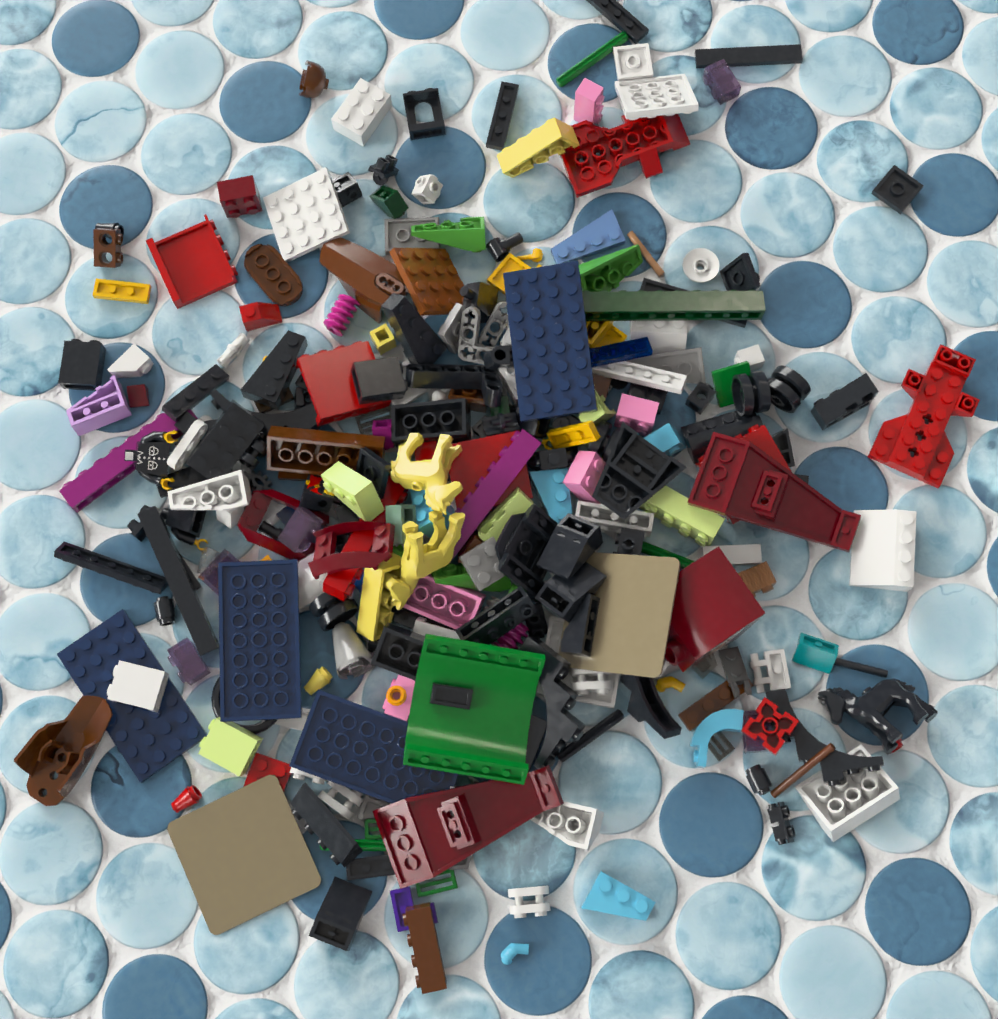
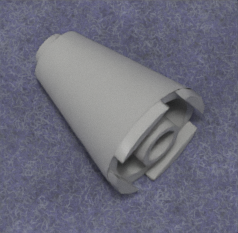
M344 622L336 624L332 630L338 677L348 679L347 676L353 675L355 678L370 671L373 668L371 664L373 656L351 625Z

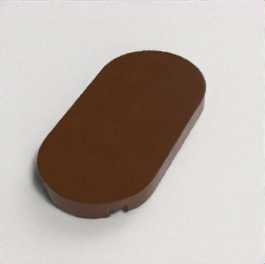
M257 244L246 252L244 260L246 271L274 304L289 306L300 299L303 292L300 277L273 246Z

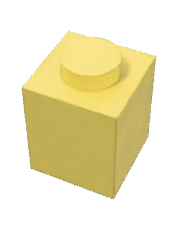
M386 323L370 331L371 340L380 355L397 347L395 338Z

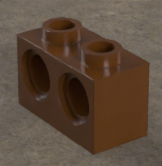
M93 229L94 266L120 267L123 263V253L121 252L123 235L121 234V229ZM107 234L112 237L111 244L106 241ZM107 252L112 255L111 262L106 259Z

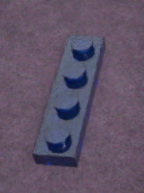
M648 337L590 348L592 368L653 355Z

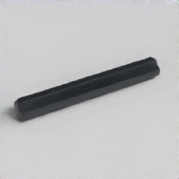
M617 709L585 732L578 741L567 745L563 751L558 752V759L561 762L566 761L624 719L622 711Z

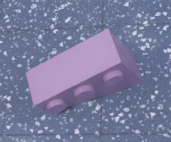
M115 375L110 377L111 380L102 387L98 386L96 391L89 397L85 396L66 410L71 427L78 436L132 415L122 385Z

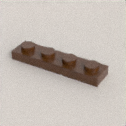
M749 679L750 686L753 687L754 685ZM727 680L678 714V717L689 732L710 714L721 710L736 699ZM743 684L737 685L740 695L745 692Z

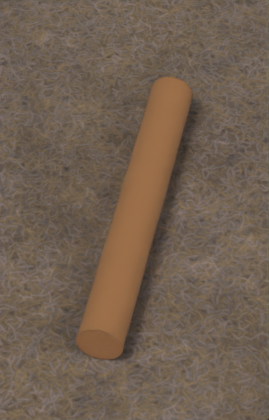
M630 231L627 234L634 245L638 244L640 246L642 256L658 277L663 276L665 272L636 234Z

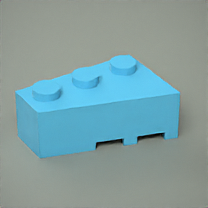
M670 423L644 437L645 440L669 457L687 448L676 428Z

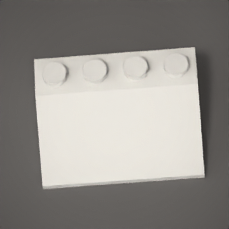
M898 509L854 510L853 513L861 515V520L851 546L849 586L903 592L911 590L914 585L917 511Z
M862 744L847 753L855 756L872 757ZM881 767L879 771L874 772L862 769L859 770V774L848 775L847 772H843L844 781H840L841 785L829 786L828 783H824L822 771L820 770L795 786L821 828L833 842L900 800L899 787Z

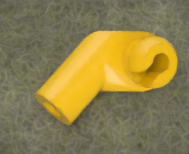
M667 676L658 679L655 686L659 692H664L666 688L670 687L682 692L686 684L673 676Z

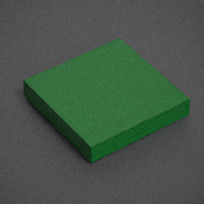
M748 361L711 372L717 403L720 408L734 404L731 388L732 378L734 375L744 373L749 376L751 370Z

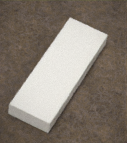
M761 544L702 547L703 556L720 547L731 565H756L762 563Z

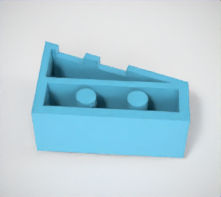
M567 468L529 472V479L547 515L559 523L568 513L572 514L570 490L563 483L568 472Z
M410 489L412 504L416 505V524L419 525L418 530L431 538L434 526L429 520V512L434 510L426 505L424 498L425 490L415 491ZM451 505L446 509L447 515L443 514L446 529H449V515L455 513Z
M600 871L581 909L646 921L656 902Z

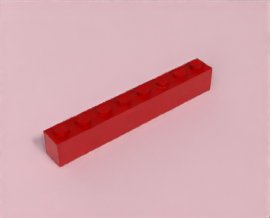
M388 476L384 499H380L384 509L385 506L404 504L408 496L407 492L409 489H405L400 483L393 482L391 476ZM385 510L372 521L386 523ZM374 530L353 531L341 553L355 551L372 552ZM355 568L328 574L323 582V592L345 601L348 595H352L355 589L354 583L356 580L361 579L364 569Z

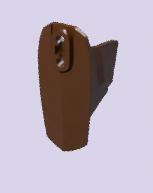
M341 237L323 244L320 253V264L339 279L349 296L358 301L360 306L357 307L377 323L382 321L381 306L392 293L405 297L408 295L409 292L395 264Z
M90 695L82 696L64 720L47 723L44 727L37 730L14 758L15 764L29 774L26 785L29 795L43 805H58L74 788L91 760L113 716L110 705L104 698ZM55 773H58L57 779H54ZM45 789L47 790L46 796L43 795Z

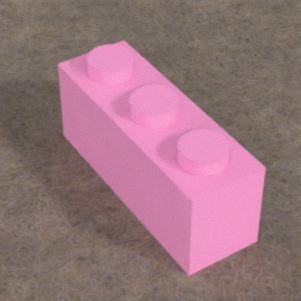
M586 78L583 79L575 92L574 120L579 123L588 120L593 122L594 125H598L603 117L601 112L604 107L602 105L605 97L603 96L604 88Z

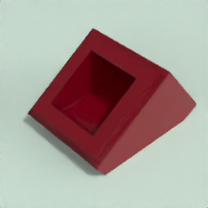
M145 384L127 386L130 408L149 406L148 388Z

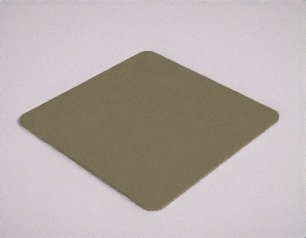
M594 552L586 562L606 575L607 578L594 594V596L600 598L591 656H575L561 652V641L558 654L571 663L569 668L649 678L659 677L663 671L680 571V561L674 557ZM564 620V625H563V630H562L561 639L563 638V633H564L566 627H567L568 624H569V623H568L567 621H565V620Z
M267 775L175 819L167 827L169 836L209 931L214 935L228 931L317 888L321 884L319 871L280 782L274 775Z

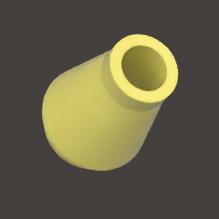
M323 666L320 669L317 668L304 686V689L310 695H313L316 691L331 683L330 680L333 676Z

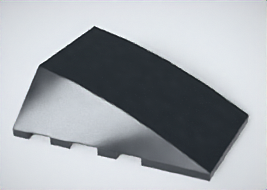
M622 422L592 497L625 520L687 467L672 456L666 455L639 436L638 432Z

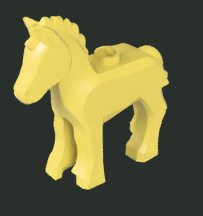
M410 433L407 441L398 445L396 461L390 462L392 471L389 473L391 479L395 483H400L405 489L425 490L424 498L426 505L434 511H441L444 515H447V507L451 505L453 499L463 489L462 484L457 481L447 484L451 464L461 453L462 447L461 445L452 447V436L440 434L432 459L411 461L413 452L422 445L424 439L420 433Z
M441 511L429 512V520L433 523L434 532L426 544H423L424 534L421 531L418 532L419 525L412 521L402 525V531L405 533L406 539L404 542V552L401 557L400 579L391 578L386 583L392 596L391 605L396 606L397 610H401L410 595L413 594L419 579L450 563L453 558L454 547L461 538V528L465 519L463 512H455L449 515L448 530L445 526V517H443Z

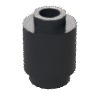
M168 596L157 598V601L153 603L157 622L160 623V626L174 624L176 612L173 599H169Z
M760 764L745 771L747 774L746 778L754 794L759 793L762 796L771 791L770 787L773 785L765 769L761 768Z

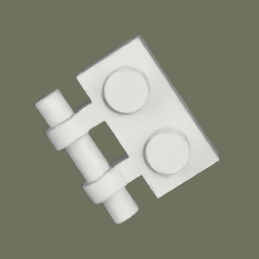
M784 649L765 651L763 653L765 660H759L758 653L750 654V668L753 669V684L756 686L757 694L765 692V684H769L770 691L791 688ZM766 666L768 677L762 678L760 667Z

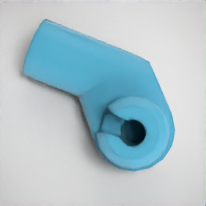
M509 944L501 953L502 963L505 965L511 964L512 959L517 954L528 955L529 944Z

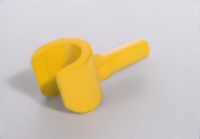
M535 248L532 255L517 256V258L540 262L543 253L541 249Z

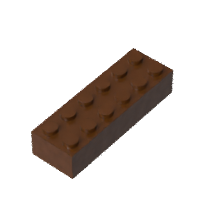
M271 426L267 435V470L321 475L339 461L356 472L360 448L367 447L384 459L385 437Z

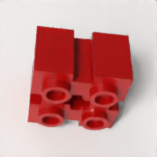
M764 697L755 710L758 714L757 718L754 720L750 717L741 731L755 742L758 738L764 741L762 747L776 756L785 744L782 737L785 733L790 736L799 724V720L786 711L781 715L777 712L778 706ZM773 722L776 729L774 731H767L765 724Z

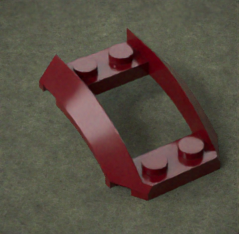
M273 489L252 492L250 503L245 507L237 524L240 532L247 539L246 541L268 549L289 560L297 559L298 562L312 554L315 550V543L310 541L316 523L322 525L329 524V515L321 511L300 508L299 500ZM271 500L307 515V519L293 548L257 533Z
M354 521L335 524L313 532L312 534L316 537L314 558L312 562L308 563L313 577L319 579V575L324 573L330 575L355 568H373L378 570V565L383 560L387 562L393 555L395 526L390 523L376 521ZM374 530L372 552L355 551L335 554L338 535L353 531Z

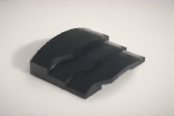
M532 504L525 513L515 514L509 518L497 540L495 551L499 560L498 570L507 576L517 587L522 586L533 602H540L535 599V596L545 584L543 579L547 571L537 567V563L558 523L536 504Z

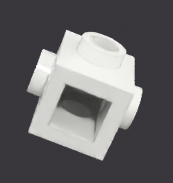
M432 174L423 175L416 180L411 194L422 204H433L440 196L443 184Z

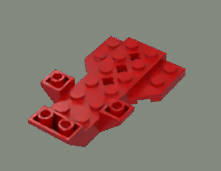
M622 115L623 124L611 129L601 128L588 120L571 125L580 146L566 148L565 153L561 154L560 157L576 197L578 198L611 186L620 167L639 161L646 179L663 173L658 153L671 148L675 151L690 145L679 115H660L655 118L642 117L637 120H629L625 118V115Z
M940 344L925 375L908 369L901 387L913 399L909 412L906 415L882 423L868 457L939 488L954 456V451L944 431L950 416L972 417L980 401L973 396L961 392L976 359ZM924 419H927L929 423H928V424H925V423H924V422H925ZM917 435L921 436L922 439L920 441L917 440ZM910 451L914 452V457L910 456Z

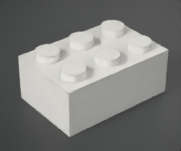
M360 78L332 117L333 129L364 147L392 107L391 95Z

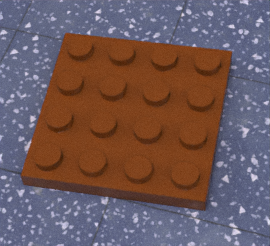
M393 248L389 252L420 316L449 315V312L456 303L463 305L464 297L460 295V289L464 284L445 248Z

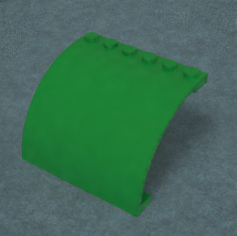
M426 634L412 695L403 765L524 785L529 770V765L525 761L530 719L539 677L545 663V655ZM433 683L473 689L470 710L430 704Z

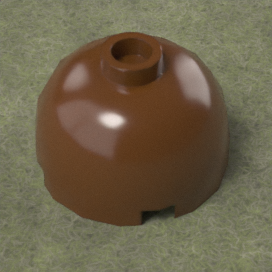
M307 60L305 62L307 70L303 69L299 88L300 90L303 89V92H300L299 95L306 98H315L321 95L323 89L327 90L329 79L326 78V72L322 66Z

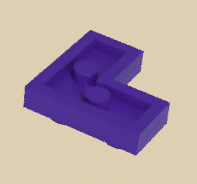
M410 886L390 891L398 932L409 930L408 926H404L402 914L406 913V907L414 906ZM432 902L431 908L436 924L438 923L435 904Z

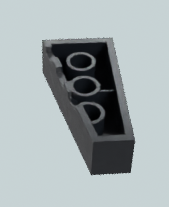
M392 293L381 306L410 364H434L448 348L405 296Z
M288 330L241 388L243 397L279 410L297 370L295 367L297 359L304 355L308 346L306 337Z

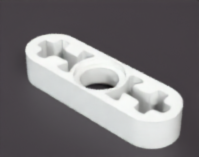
M200 419L193 422L167 460L168 466L174 470H179L184 465L208 429L206 423Z

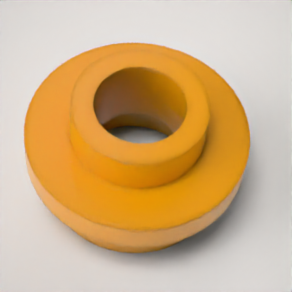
M395 685L388 689L386 698L391 705L400 706L406 701L407 694L403 687ZM396 692L400 693V698L397 700L393 698V694Z

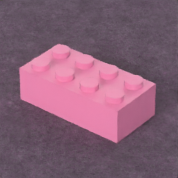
M429 574L418 580L416 588L413 590L410 598H408L404 608L453 629H458L479 614L486 595L470 588L437 584L432 575Z

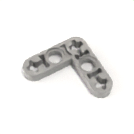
M505 301L499 302L495 306L478 338L479 345H483L482 341L488 339L489 336L486 333L489 332L495 336L494 338L490 336L488 340L490 343L489 347H495L507 323H509L508 314L503 313L501 315L500 311L501 307L507 306ZM493 322L500 324V328L496 332L490 330V325Z
M470 306L462 313L458 355L464 361L484 364L480 356L481 351H490L494 347L478 344L481 312L477 307ZM471 311L472 314L475 315V317L472 318V320L471 317L468 315V313H470ZM466 329H471L473 331V338L466 337ZM468 348L469 352L476 351V354L471 353L466 356V352H463V350Z

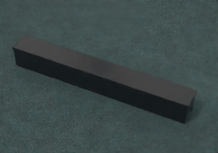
M153 506L138 513L137 515L199 655L203 656L208 652L218 649L219 643L160 510Z

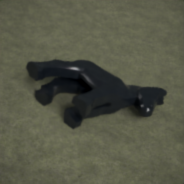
M894 678L882 680L872 688L867 687L860 697L840 687L829 688L818 693V699L822 701V705L826 706L833 724L839 725L842 723L843 714L846 712L879 738L887 755L898 746L896 741L900 740L903 736L897 728L883 717L893 705L907 707L911 711L913 722L916 725L920 724L923 719L928 723L938 714L934 706L924 702L918 695L913 693L915 687L906 685V682Z

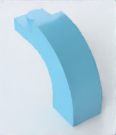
M724 709L714 712L697 726L690 741V747H698L693 753V762H696V768L706 767L708 743L715 733L720 731L740 732L742 730L744 710Z

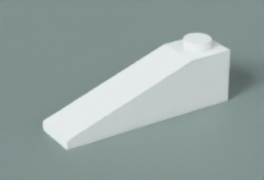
M242 470L168 491L171 510H233L249 505L252 497L249 480Z
M314 552L298 562L299 609L310 604L324 593L323 582L328 573L321 574L319 579H315L308 565L309 562L313 561Z
M563 801L564 804L546 810L530 819L569 846L589 850L600 832L604 812Z

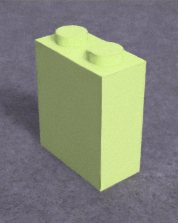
M220 717L213 719L208 727L210 731L207 737L205 736L200 742L199 747L201 749L198 754L239 777L246 774L263 738L232 721L220 722Z

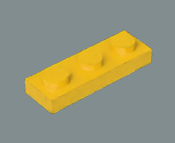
M96 278L93 297L148 304L152 287L150 284Z
M593 421L551 429L546 433L554 449L594 442L601 437Z

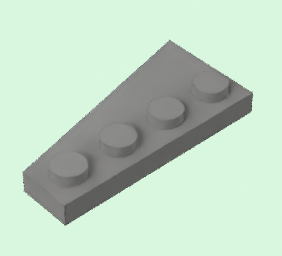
M701 347L626 358L627 362L687 375L686 383L698 384L700 381L704 384L706 383Z

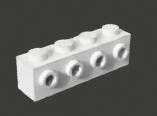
M578 500L575 516L600 525L601 532H608L609 530L615 531L617 534L621 533V528L623 527L644 531V539H646V537L651 535L655 513L635 510L624 520L603 504Z

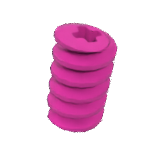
M340 294L338 300L334 303V307L330 309L331 313L327 315L328 319H325L323 322L327 330L342 337L343 334L340 332V329L344 331L347 329L343 324H350L347 317H354L351 311L357 312L354 305L360 306L358 301L351 296Z
M520 623L514 629L504 634L503 637L501 636L497 640L498 643L493 642L491 645L518 650L519 648L516 643H524L521 637L527 638L526 631H529V629L523 623Z

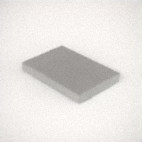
M439 217L384 219L385 255H390L389 252L393 248H440V243L411 236V226L426 223H436L439 225Z

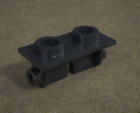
M777 802L778 807L776 803L769 804L767 811L770 822L779 823V826L772 827L775 842L778 841V845L786 844V839L788 843L795 842L793 837L796 834L793 825H790L788 819L790 817L788 806L784 802Z

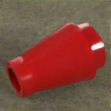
M195 785L187 786L171 803V806L175 812L179 813L181 810L199 803L202 794Z

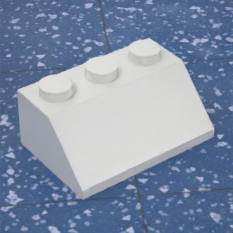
M688 320L630 321L629 357L686 350Z

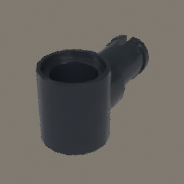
M519 232L507 239L503 238L500 240L497 237L490 240L486 244V248L495 262H500L509 254L511 248L523 243V237Z

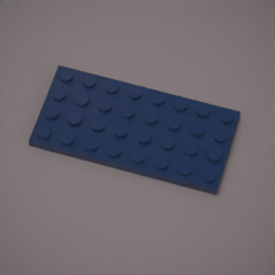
M572 261L503 273L520 421L528 422L598 411L579 262Z
M298 560L218 563L220 722L302 718Z
M120 610L57 653V656L83 696L101 697L110 705L113 716L106 731L139 782H144L201 742L205 736L207 737V733L169 677L158 713L145 708L108 700L107 689L113 682V670L118 665L119 660L165 671L125 610Z
M321 690L317 691L289 765L295 769L391 804L408 797L450 789V786H455L459 775L403 765L408 722Z

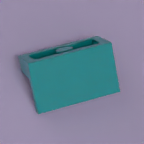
M800 633L792 662L830 674L838 656L839 645Z

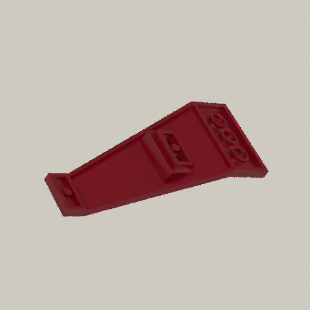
M716 432L712 434L687 502L688 505L846 552H850L861 520V515L842 510L753 443ZM773 482L775 483V485L773 487H769L768 483ZM763 500H768V503L766 505H763L761 502Z
M550 765L528 772L524 785L488 780L408 797L372 812L399 887L402 889L436 877L540 813L560 806L564 802Z

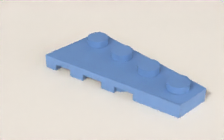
M611 209L551 248V254L556 264L572 262L625 244L626 240Z

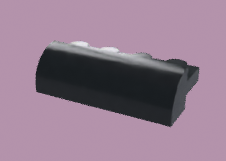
M733 411L680 428L693 464L699 462L698 458L705 455L713 432L731 437L739 434L743 436L749 433L747 429L756 424L760 426L763 423L755 411L745 416H740L737 411Z

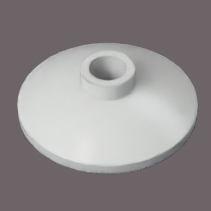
M696 248L689 251L685 255L682 264L685 275L697 283H705L714 279L718 274L720 266L717 256L705 248ZM702 266L703 270H699L697 267Z

